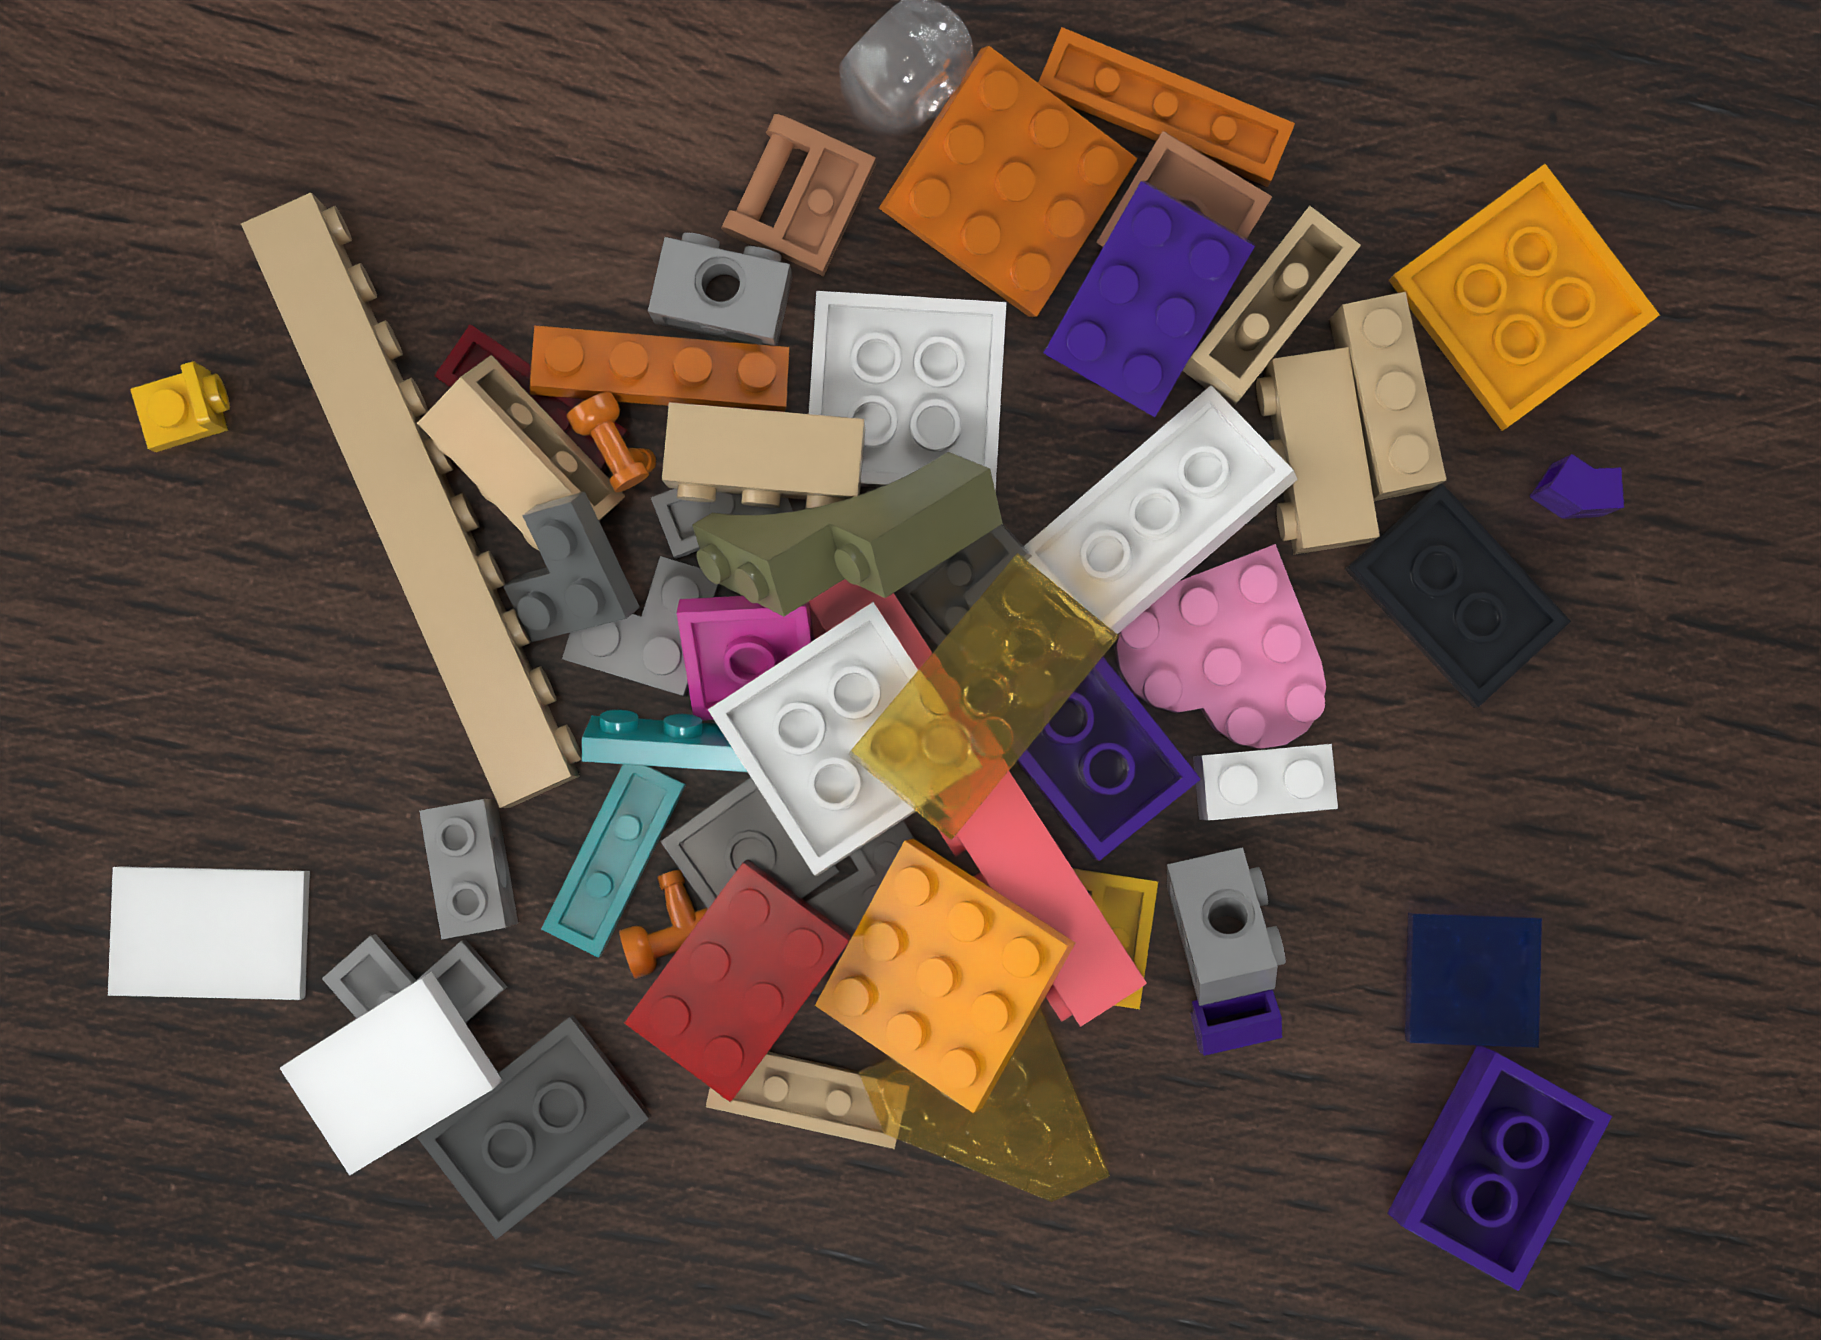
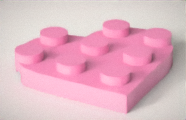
M1276 544L1180 580L1119 632L1115 644L1118 671L1130 691L1136 697H1140L1153 708L1164 709L1174 713L1201 709L1212 728L1237 745L1248 746L1254 749L1286 745L1307 732L1314 720L1319 718L1324 711L1326 682L1322 661Z

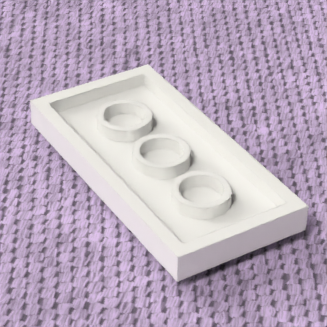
M1210 385L1024 546L1032 555L1026 563L1102 648L1298 479L1294 470Z

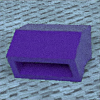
M1570 454L1549 466L1530 495V498L1562 519L1602 517L1624 508L1621 467L1594 469L1573 454Z
M1273 989L1199 1006L1198 1000L1192 1001L1193 1012L1190 1014L1198 1049L1203 1056L1282 1038V1017ZM1259 1008L1263 1009V1014L1213 1026H1208L1206 1022L1207 1020Z

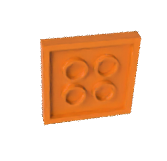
M986 46L980 49L879 209L1028 317H1037L1138 158L992 47Z

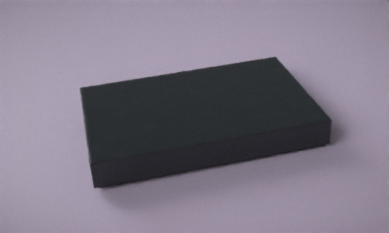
M1442 483L1427 492L1345 568L1348 574L1473 708L1482 705L1571 622Z

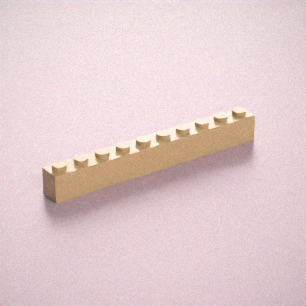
M308 193L241 223L499 807L511 808L580 777L574 765L575 762L582 759L576 739L567 724L558 728L548 706L556 701L551 683L541 666L532 670L522 648L531 643L515 609L506 612L497 592V588L505 585L502 573L489 550L480 554L471 531L479 528L474 510L464 493L454 495L445 473L454 470L451 459L436 447L433 439L429 438L427 433L417 424L421 420L419 416L428 412L426 403L412 377L403 381L394 360L403 355L401 347L389 323L386 320L378 323L370 307L369 301L376 299L377 294L363 265L359 263L352 266L343 245L352 241V238L336 206L327 209L312 193Z

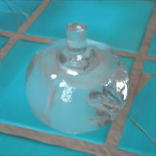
M901 0L864 34L839 65L841 92L855 116L876 132L895 136L918 131L930 120L937 117L950 96L962 83L967 70L974 60L972 38L961 18L952 9L942 5L937 0Z

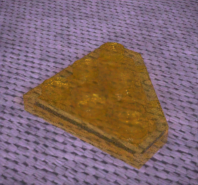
M1040 1007L983 1108L975 1113H972L891 1057L857 1071L880 1130L888 1136L1050 1202L1110 1176Z

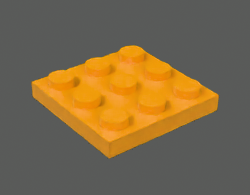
M1546 164L1531 173L1389 279V282L1398 293L1406 292L1410 310L1501 431L1508 428L1660 316Z
M914 838L904 840L815 1006L957 1103L975 1113L982 1109L1076 942Z

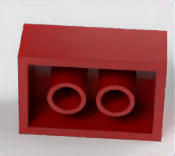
M746 860L731 877L624 1024L731 1103L849 943L851 935L750 860Z

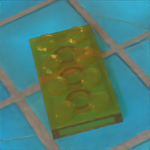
M1017 553L851 749L849 756L952 840L1113 645L1119 635Z

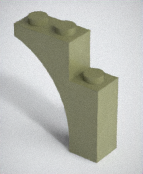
M947 452L903 478L843 501L777 514L729 515L712 512L692 524L700 548L696 555L698 564L704 575L712 583L721 584L744 596L751 603H758L785 617L844 579L853 585H858L886 598L1003 523L990 468Z

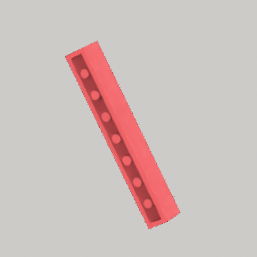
M846 579L842 580L809 601L814 638L817 639L874 602L982 767V769L934 799L945 816L935 826L955 857L967 850L980 871L973 877L1076 942L1045 997L1061 1022L1073 1015L1079 1026H1083L1146 985L1147 982L895 594L893 593L883 598L863 587L849 583Z

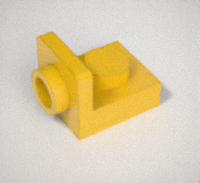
M192 361L181 365L182 373L130 389L149 450L159 452L228 431L223 412L230 409V403L225 386L218 374L211 375L208 369Z

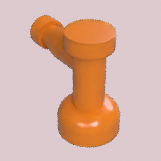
M604 392L578 404L568 412L566 417L576 433L592 436L613 474L609 482L614 491L618 493L646 479L649 476V472L655 468L656 457L651 450L646 448H627L614 424L620 413L619 405L612 392Z
M681 870L670 871L657 877L661 890L665 892L666 906L672 923L671 927L650 934L641 926H631L619 931L624 953L635 979L651 974L656 968L657 958L677 952L708 910L704 908L696 912L694 911L692 901L683 885L685 879Z

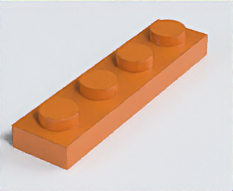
M1061 27L1038 82L1067 105L1154 141H1157L1162 131L1232 173L1266 187L1269 186L1295 125V123L1063 27Z
M534 325L530 395L589 399L600 393L612 392L617 402L669 406V402L785 412L789 347Z

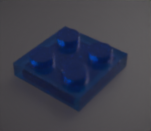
M1408 912L1405 1041L1423 1044L1539 1048L1542 918Z

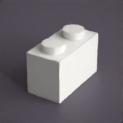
M1332 744L1193 757L1194 771L1201 778L1196 783L1199 820H1219L1338 809Z

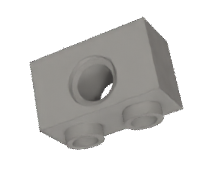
M683 233L682 240L664 238L648 313L654 324L741 343L778 346L793 279L790 264L782 263V256L779 253L755 246H746L743 254L719 249L720 242L718 240L696 233ZM730 275L740 282L739 290L733 298L728 301L717 302L706 296V288L709 282L716 276Z
M481 799L419 811L441 940L502 929L518 924L497 800Z
M1243 847L1167 864V890L1199 1006L1275 989L1278 965L1286 963L1284 947L1277 926L1266 928L1260 906L1268 905L1264 878L1259 867L1249 869ZM1230 916L1238 919L1244 925V928L1234 934H1223L1216 931L1211 926V923L1219 917Z

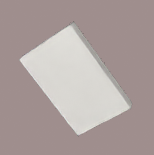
M113 867L108 995L304 999L306 995L310 871Z
M432 971L280 1067V1070L349 1175L491 1091L503 1081Z

